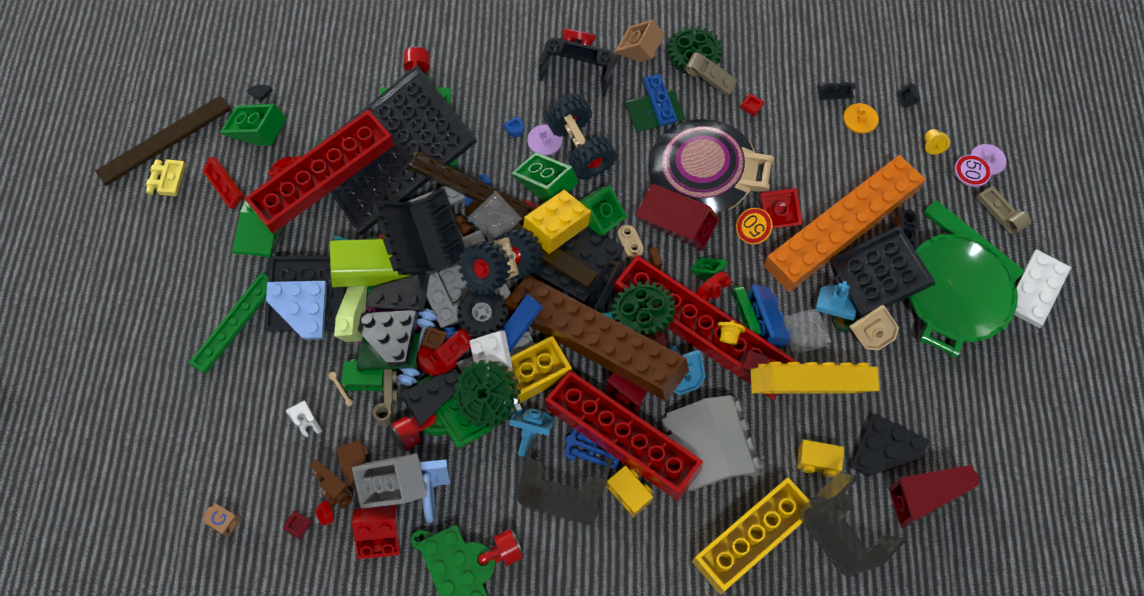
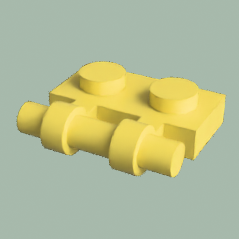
M155 160L154 165L150 169V179L146 182V193L153 195L154 190L157 189L159 195L177 196L186 167L185 162L166 160L164 166H162L163 162L161 160Z

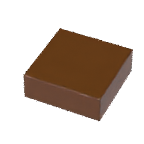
M657 247L651 248L648 257L649 261L653 266L661 270L663 263Z
M429 326L421 345L435 351L445 342L448 334Z

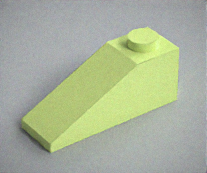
M367 286L347 288L336 316L335 337L345 342L362 341L363 336L359 333L358 326L361 313L366 312Z

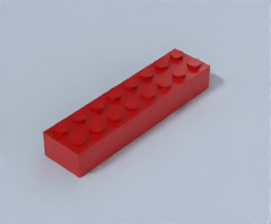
M367 110L244 199L273 234L393 147L392 136L375 116Z
M571 370L545 399L548 411L676 501L681 499L702 470L703 460Z

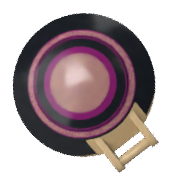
M710 119L691 120L671 128L656 142L649 158V178L651 183L710 206L717 214L737 206L750 191L768 192L770 188L771 165L774 164V157L755 153L753 146L744 134L729 124ZM759 164L764 165L761 182L756 181Z

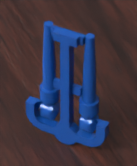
M573 429L571 435L566 437L565 456L569 460L575 462L576 456H579L582 460L586 459L616 470L619 460L608 452L596 448L598 445L580 432L577 435V439L585 440L586 443L593 445L590 446L577 441L575 438L577 430ZM576 445V446H578V447H581V448H584V449H586V450H589L590 452H589V455H588L587 452H584V451H581V452H580V451H578L577 448H572V449H571V455H570V454H569V450H570V447ZM597 453L604 457L615 460L614 464L612 465L599 458H596L593 456V454Z

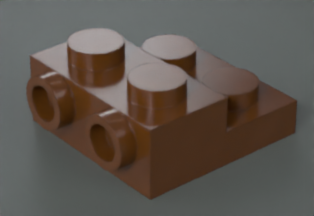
M315 459L310 466L314 470L312 475L317 478L316 480L320 483L319 486L323 489L321 494L334 507L338 504L341 508L345 509L351 503V498L354 495L347 485Z

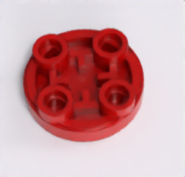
M563 28L562 31L563 39L569 41L580 39V43L587 45L592 44L597 36L592 33Z
M725 271L720 272L702 284L696 294L706 301L710 298L715 300L722 294L721 290L731 285L733 281Z

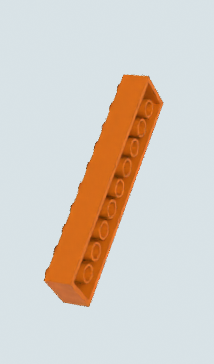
M898 155L768 255L764 267L790 293L828 263L831 258L842 252L918 192L926 179L903 157Z

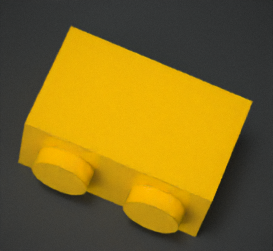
M803 439L799 445L797 469H803L802 471L805 473H823L826 477L838 476L843 467L844 447Z
M624 466L607 481L606 487L631 516L635 517L652 502L653 492L646 484L642 485L638 480L639 476L634 470H629Z

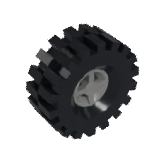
M469 290L466 292V296L463 295L461 297V302L457 306V319L460 328L464 329L468 336L472 335L476 339L477 337L498 332L504 327L507 307H505V301L501 299V295L499 293L495 294V290L487 294H478V291L474 293Z

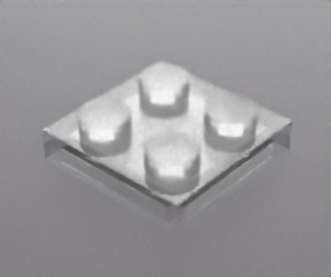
M497 191L469 216L471 221L492 242L499 240L498 237L509 232L522 220L519 214Z
M816 308L784 316L783 323L790 332L789 344L793 354L831 344L820 312L815 311Z

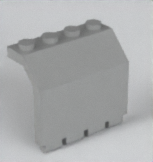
M732 395L703 399L666 413L667 417L661 420L665 434L672 433L668 435L670 439L703 460L702 470L689 486V491L735 476L750 475L756 477L761 475V462L755 456L753 450L756 448L752 437H749L747 431L750 429L746 418H743L741 412L744 410L740 400Z

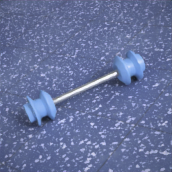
M424 309L423 312L418 313L421 319L417 320V324L422 328L419 348L425 330L429 326L434 328L435 324L432 321L438 318L435 312L429 309ZM400 369L403 374L398 375L397 378L401 384L412 386V384L417 383L414 379L415 376L420 374L417 369Z

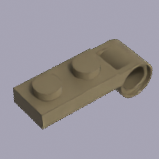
M693 53L685 68L688 74L695 77L700 76L726 96L731 94L737 82L735 78L700 53Z
M993 186L977 196V199L1009 233L1017 234L1031 224L1029 215L1024 211L1017 212Z
M394 369L384 370V403L376 405L373 409V416L377 424L382 427L392 424L395 401H398V390L395 389L394 383L398 382L397 370L394 371ZM382 412H388L385 418H379Z

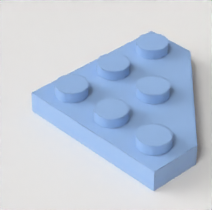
M267 282L266 301L304 340L324 339L327 282Z

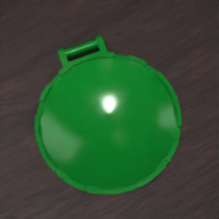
M956 233L955 235L941 234L932 237L915 250L936 284L909 297L915 312L925 323L919 337V342L923 344L928 343L948 353L950 357L955 359L960 353L963 342L987 340L1007 327L1017 308L1018 290L1015 289L1013 282L1015 277L1008 263L1005 264L998 256L999 253L993 247L973 236ZM931 331L953 340L952 346L931 337Z

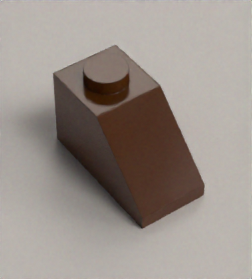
M360 440L336 448L345 482L350 491L356 488L352 467L368 463L367 457H370L367 445L363 446Z

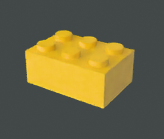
M563 190L524 217L523 229L534 233L532 237L539 239L537 241L538 245L541 244L542 248L550 254L588 226L591 211L567 191Z
M553 336L510 357L515 380H519L517 389L521 390V394L518 395L520 403L558 384L569 370L572 371V367Z

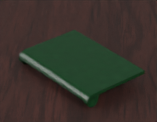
M674 89L666 90L677 122L685 120L686 118ZM648 95L624 101V106L629 111L637 133L659 127Z
M415 333L408 366H389L367 340L362 337L356 366L357 371L417 369L416 360L421 334Z

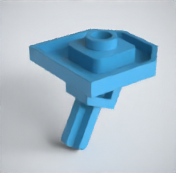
M843 281L838 285L830 284L821 287L815 311L854 321L857 308L848 294L850 286L846 285L847 282Z
M669 345L667 347L668 349L680 354L676 346ZM699 350L682 355L687 359L689 372L674 390V393L682 395L696 390L705 379L702 356Z
M528 407L521 408V410L513 413L509 425L522 429V440L518 451L519 456L530 457L537 433L549 436L555 418L547 412Z

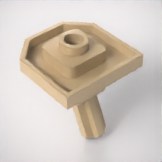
M881 305L863 318L856 309L861 319L850 325V328L865 349L880 350L896 339L899 327L884 305Z

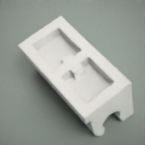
M305 400L286 410L288 416L300 428L305 437H309L306 432L308 426H312L317 434L322 432Z

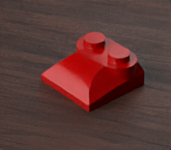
M797 188L759 194V206L770 215L773 229L802 225Z

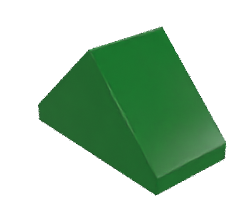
M700 257L690 271L706 282L714 275L724 272L728 263L726 260Z

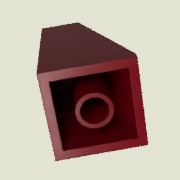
M653 183L646 191L645 199L639 205L636 217L642 223L702 252L720 220L710 206Z
M656 332L657 337L650 334L649 339L667 347L668 341L662 333ZM613 373L607 380L605 394L638 416L648 392Z
M973 465L900 478L888 488L900 528H906L964 496L979 485V476L974 470Z

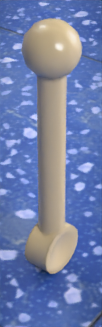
M331 372L329 379L336 384L345 399L346 406H352L353 400L348 398L338 382L337 374Z

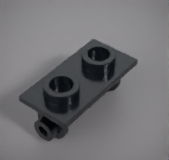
M848 81L840 82L839 84L823 82V84L817 85L820 100L854 98L853 89H855V82Z

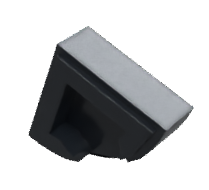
M264 84L254 85L247 89L248 94L259 102H262L273 91L272 87Z

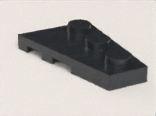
M426 272L371 288L367 307L380 310H416L417 312H423L430 274Z
M455 368L401 392L403 401L420 428L445 403H448L453 398V393L456 392L454 383L459 381L457 378L458 372Z

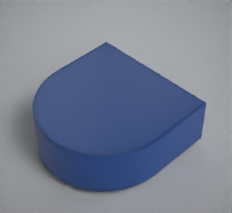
M518 116L503 124L505 131L512 137H519L524 132V124Z

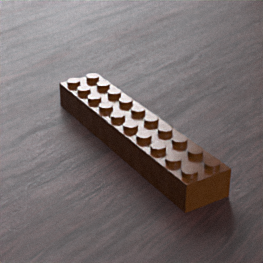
M529 275L522 280L505 300V307H507L509 315L512 316L526 295H531L543 306V309L530 327L548 337L553 336L562 345L665 402L689 372L686 357Z

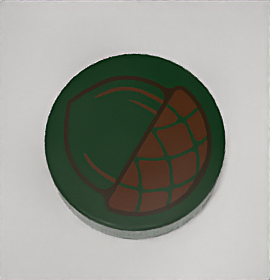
M835 316L833 319L834 328L840 332L849 331L851 329L850 325L854 323L853 320Z

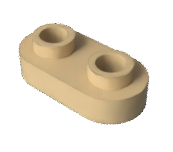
M630 225L621 226L617 237L620 245L624 246L625 256L630 260H634L637 255L642 257L644 248L635 228Z

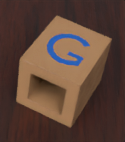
M216 503L206 510L202 520L206 525L229 538L241 521L237 516Z

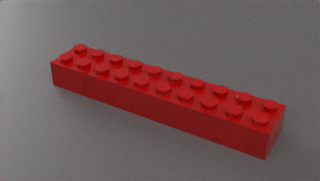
M638 255L615 282L614 293L617 295L618 292L625 293L624 287L631 289V283L635 287L638 286V281L642 285H645L646 281H648L650 286L656 282L657 288L663 285L664 290L668 289L670 295H673L676 305V315L673 316L674 322H669L670 328L667 329L750 385L751 373L742 370L749 350L767 356L766 364H769V362H782V364L798 362L747 327H745L744 333H740L736 345L721 342L722 327L718 326V323L731 322V320L737 324L740 323ZM779 394L765 395L775 401Z

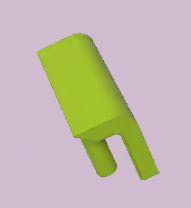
M383 239L330 241L332 287L379 286L411 277V275H399L398 271H393L389 257L392 255L387 254Z

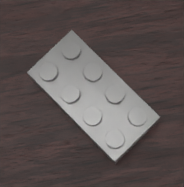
M417 454L378 460L352 467L361 509L403 504L427 496L426 483L423 480L421 462Z

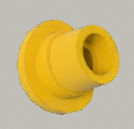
M936 129L930 130L925 134V150L928 154H940L950 146L949 137Z
M732 320L731 322L718 323V326L722 327L720 341L727 344L736 345L740 333H744L746 330L744 326Z

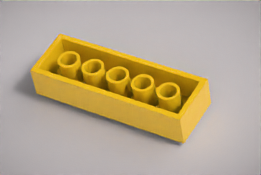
M769 362V364H758V368L751 369L752 394H846L879 391L878 367H870L869 363L852 365V363L835 364L833 362L817 364V362L800 364V362H789L787 364Z
M788 477L701 551L692 562L715 590L722 595L805 522L817 508Z

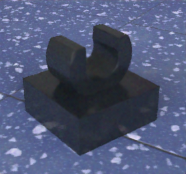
M909 83L897 92L901 105L904 108H908L912 104L916 105L921 101L916 85L913 83Z

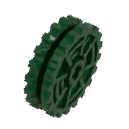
M479 360V363H470L471 367L465 366L463 368L464 373L457 376L459 379L458 383H454L456 392L453 393V397L457 399L454 405L460 408L459 415L465 416L467 423L473 421V426L494 427V425H502L503 420H510V414L517 411L515 405L520 403L517 396L521 394V390L517 389L519 380L513 378L515 373L508 371L509 366L506 364L501 365L499 361Z

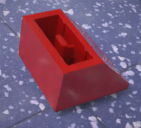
M397 505L354 509L352 528L357 559L400 555Z

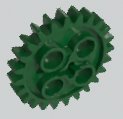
M691 25V28L688 30L685 26L684 31L678 29V33H673V37L669 38L667 45L668 60L672 61V66L677 65V70L682 68L683 73L686 72L685 68L693 53H700L717 65L720 63L723 54V46L720 45L721 40H717V35L712 36L713 31L707 33L706 27L700 30V26L694 29L693 25Z
M638 281V286L636 287L631 283V289L624 287L625 293L618 292L619 298H614L615 304L611 306L613 320L645 335L647 338H649L650 334L657 337V331L664 333L663 327L670 328L669 322H674L673 316L676 315V305L673 295H670L668 289L664 290L663 285L657 288L656 282L650 286L648 281H646L645 285Z

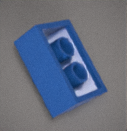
M756 284L752 285L748 298L760 326V337L778 349L786 347L791 336L788 328H785L783 323V313L777 307L776 295L772 294L771 288Z

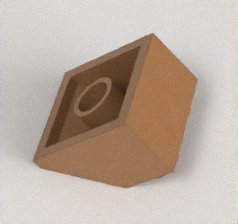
M653 19L629 26L615 52L638 62L649 61L655 56V52L661 44L665 33Z

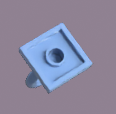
M447 460L421 462V472L426 483L427 496L422 498L423 509L428 523H432L435 520L434 487L451 484Z

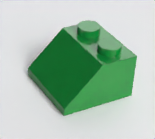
M611 185L598 188L579 201L591 211L588 227L599 235H604L627 218Z

